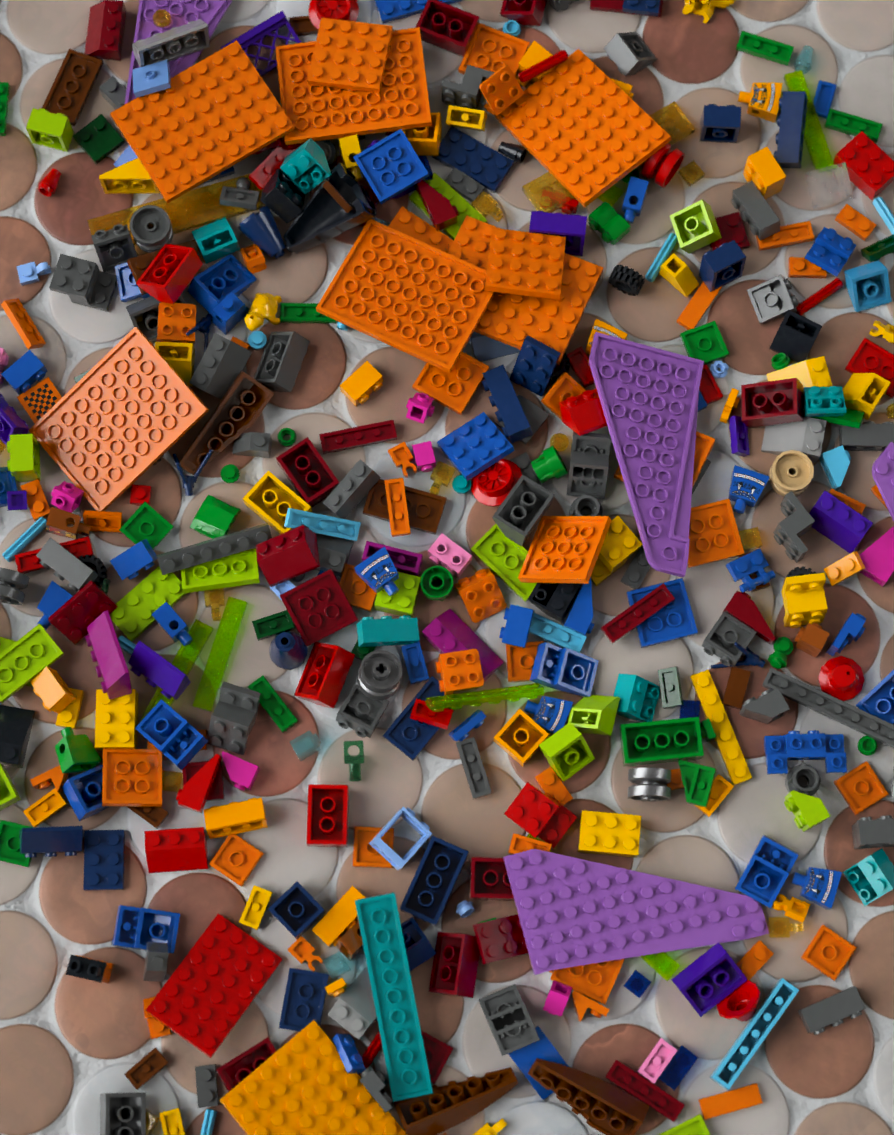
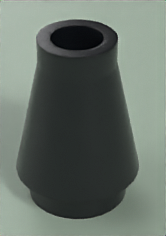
M502 141L498 152L503 153L515 163H522L526 157L527 149L523 145Z

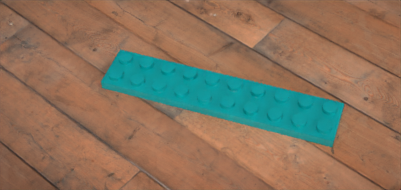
M395 892L355 900L392 1100L395 1102L432 1094L431 1080Z

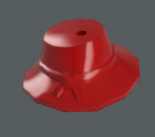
M843 656L829 659L821 667L818 677L821 691L841 701L853 699L862 690L865 680L861 667L853 659Z
M749 980L744 982L717 1004L716 1007L719 1015L727 1019L736 1018L740 1021L751 1019L756 1013V1005L761 994L757 985Z

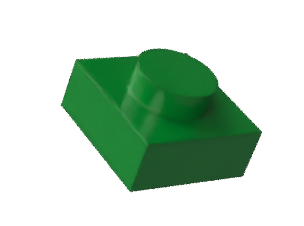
M710 720L701 721L702 739L705 738L707 742L714 740L716 735Z

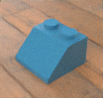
M879 260L844 271L846 288L856 312L892 302L888 269Z

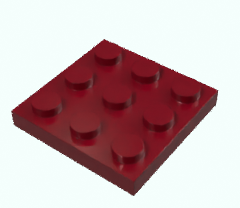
M332 568L280 595L306 646L358 620Z

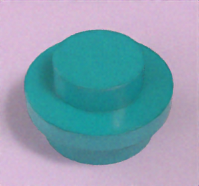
M458 475L453 479L452 487L459 494L467 493L471 488V480L467 481L463 475Z

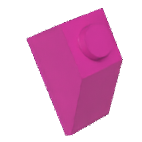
M222 751L221 756L230 780L234 783V787L241 791H245V789L251 790L260 768Z

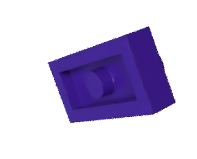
M729 417L732 454L743 457L750 455L748 427L742 421V417Z

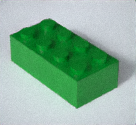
M699 717L621 724L619 727L624 767L677 762L679 759L684 761L702 759L704 756Z

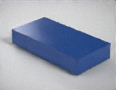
M819 80L809 115L827 119L837 84Z

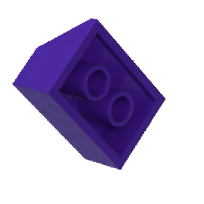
M531 211L529 233L566 237L564 253L583 256L587 216Z
M0 393V440L7 446V441H10V435L28 434L29 428L27 423L21 420L15 409L9 406L4 396Z
M826 490L809 512L815 521L812 528L850 554L873 524L872 521Z
M139 640L128 661V664L132 667L130 671L138 677L142 674L147 678L146 683L153 688L158 686L162 689L161 694L169 700L172 697L177 700L191 681L186 674Z
M716 943L671 980L699 1016L702 1017L748 979L719 943Z

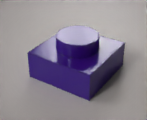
M26 490L7 491L8 511L27 510Z

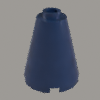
M264 206L259 209L261 213H252L239 224L238 228L270 258L275 257L278 259L285 254L286 246L271 210Z
M295 632L278 634L272 640L269 647V654L273 663L277 667L292 670L302 665L308 653V648L301 635Z

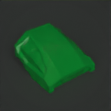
M208 495L194 517L190 529L211 539L227 535L241 510Z

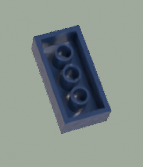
M432 835L400 906V911L437 927L469 852Z

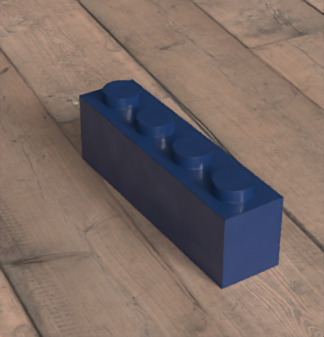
M783 91V96L779 99L781 115H778L777 118L779 133H776V144H778V148L774 152V158L781 168H801L808 101L805 91Z
M504 365L482 373L485 379L482 381L484 389L491 393V396L488 397L492 407L496 406L498 409L495 412L499 423L502 421L505 427L502 430L505 437H510L511 442L514 443L533 435Z

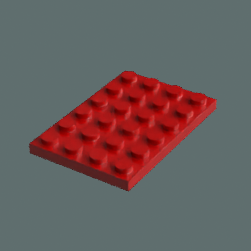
M218 913L147 1007L146 1012L209 1058H212L283 959Z

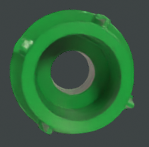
M554 445L543 450V454L539 458L531 461V465L541 483L554 478L558 480L569 474Z
M442 566L429 567L421 576V591L431 600L443 601L451 594L453 589L451 573ZM439 579L442 581V585L434 587L431 584L432 581Z

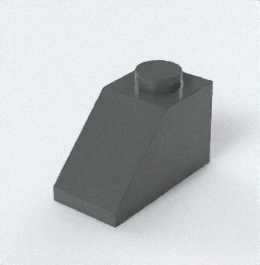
M259 432L241 434L234 440L232 454L270 458L272 447L271 434Z
M147 942L143 981H164L169 953L167 943Z

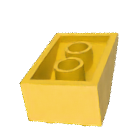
M138 158L99 175V180L105 194H160Z
M824 356L808 359L766 375L768 381L797 378L803 385V391L804 387L832 386Z

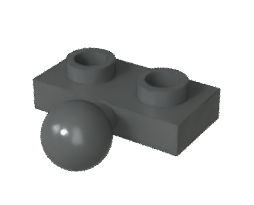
M239 178L236 182L237 188L223 186L219 199L220 205L256 210L260 191L249 190L251 182L248 178Z

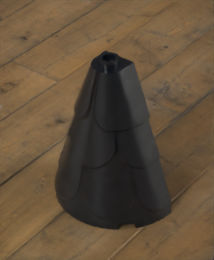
M341 162L333 168L331 175L325 180L331 183L352 207V210L346 213L321 185L283 236L286 241L285 246L289 252L298 254L321 245L326 240L339 236L343 232L361 225L377 215V209L363 185H359L358 181L355 180L356 177Z

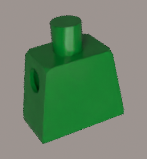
M71 727L61 730L63 739L56 744L55 749L62 773L88 771L102 761L87 735H75Z

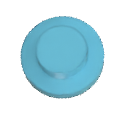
M509 20L503 25L504 33L514 37L520 34V24L515 20Z
M261 331L252 332L248 337L249 345L253 349H262L267 343L266 335Z

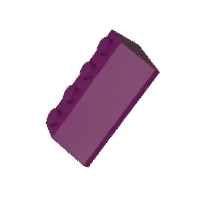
M451 609L436 617L422 631L423 637L440 654L477 649L484 682L504 664Z
M107 610L87 627L88 635L85 636L87 646H92L93 651H90L92 661L98 664L95 667L97 676L103 679V682H100L102 691L107 693L109 700L132 694L129 671Z

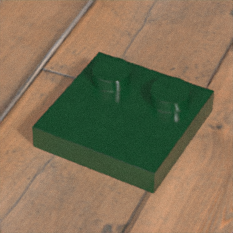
M102 114L73 135L74 140L95 164H98L125 143L123 138Z

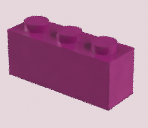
M366 541L362 562L385 547L397 572L419 577L423 562L422 554Z

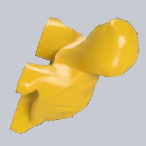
M685 0L682 12L684 15L693 12L699 16H704L703 23H707L716 7L725 9L733 5L735 0Z
M257 293L244 319L247 328L251 331L256 330L263 325L264 319H267L273 325L279 324L280 319L275 318L278 304L282 301L281 297L273 296L269 293Z

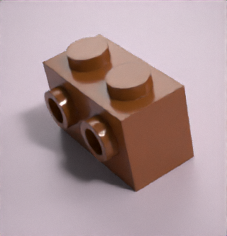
M808 623L805 628L801 627L794 639L797 642L795 648L816 658L823 649L830 633L823 630V627L819 624Z

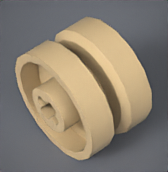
M789 450L781 453L776 457L769 470L770 486L783 497L790 491L795 496H799L805 492L813 478L814 467L812 461L800 451Z

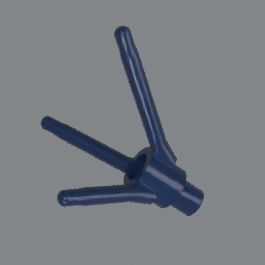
M210 313L206 317H202L196 326L186 333L187 336L197 330L204 333V353L209 341V327L212 321Z
M213 449L209 450L194 476H185L176 454L172 455L182 477L185 496L193 495L192 488H194V483H196L198 476L213 453Z
M737 642L734 643L745 654L744 660L738 661L735 666L757 665L761 668L764 666L765 661L760 659V656L754 654L748 647L745 649ZM721 663L711 665L710 667L711 669L732 667V665L725 666Z

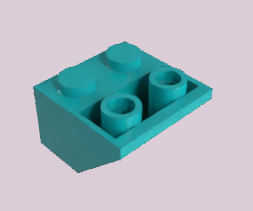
M312 138L289 154L280 167L304 194H307L331 175L324 151Z
M225 217L191 231L206 264L240 250L235 234Z
M842 386L804 387V417L843 416L846 413V405Z
M619 674L613 696L620 698L616 714L640 722L652 721L660 693V686L638 675Z
M882 848L843 872L864 906L894 889V865Z

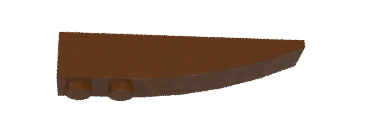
M241 371L179 462L181 467L195 475L209 450L213 449V453L206 465L254 424L275 393L244 371Z
M537 1058L528 1072L544 1088L555 1092L557 1099L568 1103L576 1115L580 1113L587 1119L586 1123L605 1135H635L643 1124L649 1109V1105L595 1076L562 1064Z
M510 1067L488 1072L484 1077L480 1078L471 1076L467 1077V1081L456 1083L454 1080L448 1082V1085L441 1087L432 1085V1094L399 1100L393 1103L406 1135H437L468 1120L490 1106L518 1084V1080Z

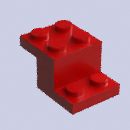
M529 782L526 783L504 813V815L534 838H541L546 843L552 844L551 847L553 848L556 847L578 817L551 795L542 793Z

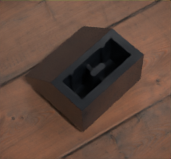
M278 168L262 190L260 201L288 224L303 211L305 194Z
M788 310L769 349L777 353H784L797 363L805 361L822 326Z
M537 583L528 600L546 615L562 623L577 598L581 585L577 583Z

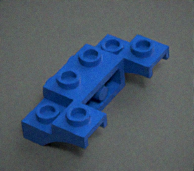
M818 730L808 731V734H800V731H789L785 736L764 737L767 775L788 774L787 760L825 759L826 773L847 772L843 734L825 735V733H819Z

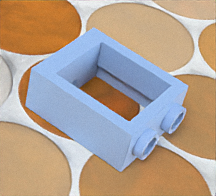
M408 807L400 808L369 842L396 870L401 869L432 835L429 831L430 827L425 822L418 821L415 818L416 814ZM400 817L421 835L419 840L402 858L381 839Z

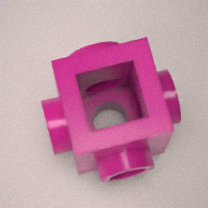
M416 392L414 397H410L408 400L406 418L424 424L428 416L432 417L435 409V406H432L434 398L429 397L425 393Z
M63 481L52 490L51 495L53 498L51 504L61 510L72 513L80 506L84 491L71 483Z

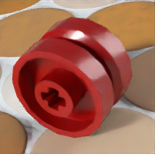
M667 143L646 160L641 174L648 179L655 177V183L664 188L678 171L684 160L685 153L677 148L671 151V144Z

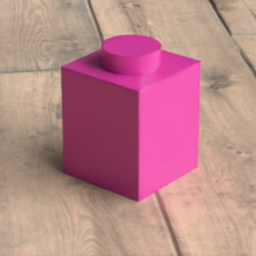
M431 441L412 445L417 470L422 472L432 471L436 467V460Z
M553 980L543 1010L552 1015L562 1017L572 987Z

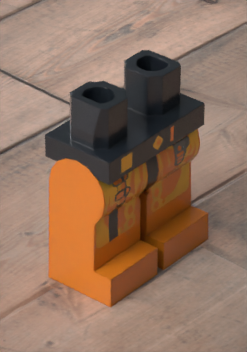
M71 955L66 975L109 984L114 964Z

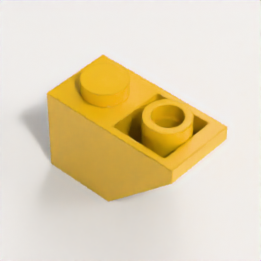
M674 253L661 265L659 274L686 298L699 286L688 265Z

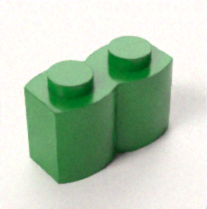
M606 201L589 215L588 223L590 227L595 231L598 230L606 243L610 242L612 245H615L630 232L628 222Z

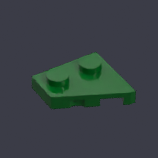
M679 759L678 764L687 803L707 808L716 768Z

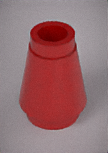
M52 168L38 184V191L47 197L55 194L61 172Z

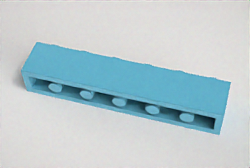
M783 978L778 980L710 1076L712 1080L725 1090L730 1089L799 990Z

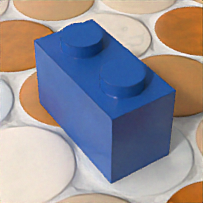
M29 350L1 375L16 393L21 395L30 389L33 383L42 380L48 371L44 364Z
M144 539L110 560L122 580L126 578L132 580L139 575L138 571L142 568L146 571L154 566L155 563L153 561L157 559V556L147 539Z
M510 605V609L506 608L504 619L507 622L506 626L501 628L499 636L502 639V643L526 648L534 614L533 609Z

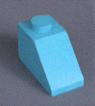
M843 445L822 453L819 458L832 489L836 491L841 487L851 460L848 450H845Z

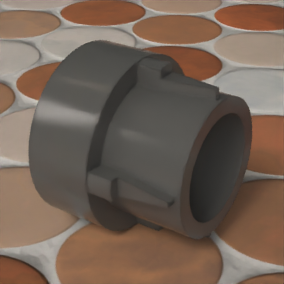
M586 494L575 499L570 508V516H583L581 514L583 509L590 510V516H602L603 507L595 497Z
M804 763L793 767L785 779L788 792L794 790L813 796L818 791L821 782L818 772L812 766ZM805 777L808 781L807 786H800L798 778Z

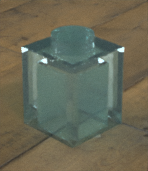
M309 730L291 740L290 744L299 760L302 761L320 751L319 744H321V741L316 733L312 735Z
M341 951L323 960L333 980L351 970Z

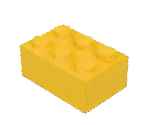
M269 471L243 498L245 505L279 534L293 529L284 526L288 507L312 512L309 504Z
M96 689L95 748L98 751H103V748L137 749L138 731L135 727L138 725L139 693L136 689H132V694L109 700L107 693H103L102 689Z
M582 810L578 852L637 858L639 854L641 816Z

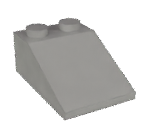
M804 417V421L765 426L761 452L780 455L785 451L795 450L804 453L812 462L817 463L821 454L827 421Z
M366 967L327 1014L359 1040H361L377 1019L368 968Z

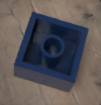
M704 105L700 121V141L736 143L741 128V107H736L735 105Z
M735 240L729 243L725 242L719 248L707 251L702 256L699 277L704 281L709 291L712 292L742 277L746 255Z
M298 881L268 908L296 939L303 935L326 912Z

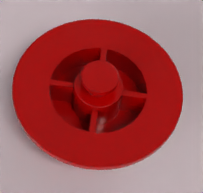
M311 0L308 12L311 23L319 30L321 18L356 22L359 15V7L356 0Z
M501 459L472 478V493L477 501L486 506H500L522 476V472L512 461Z

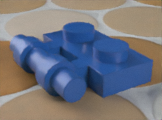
M761 549L755 550L726 565L734 582L742 580L744 583L739 586L741 592L752 591L756 589V586L767 584L771 579L775 578L773 571L768 573L764 571L769 564ZM756 573L758 577L751 579L750 575Z

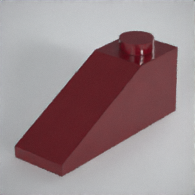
M423 180L414 185L436 231L457 223V216H459L455 205L452 206L446 197Z
M736 591L724 611L757 632L756 636L771 645L775 640V636L756 604L751 600V596L745 592Z

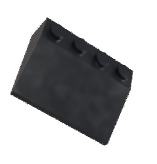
M0 705L1 764L23 768L35 711Z

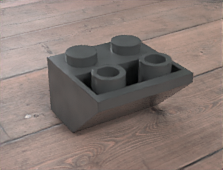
M770 688L762 692L758 699L752 697L746 700L739 713L743 717L769 724L784 716L790 708L779 688L774 691Z

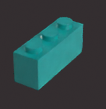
M403 615L396 619H392V616H383L381 619L364 617L356 624L359 647L408 645L420 640L417 618H411L410 615Z

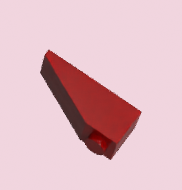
M216 754L184 784L183 789H179L176 797L179 806L199 813L203 812L222 760L220 755Z

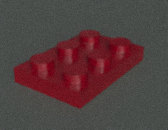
M91 580L53 613L48 620L76 645L88 634L87 627L98 616L107 610L110 615L118 606Z
M518 914L473 925L483 965L529 954Z

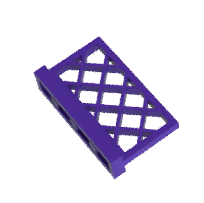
M281 11L220 48L222 49L237 40L242 49H245L246 55L256 59L255 68L257 67L258 60L268 62L266 69H256L262 77L277 68V60L272 59L273 51H276L275 43L277 38L287 40L286 45H288L289 41L301 43L286 19V15ZM286 25L289 30L288 37L277 35L278 30ZM266 36L274 37L272 46L262 44L263 38ZM249 46L259 47L257 56L247 53ZM261 47L271 50L269 58L259 56Z

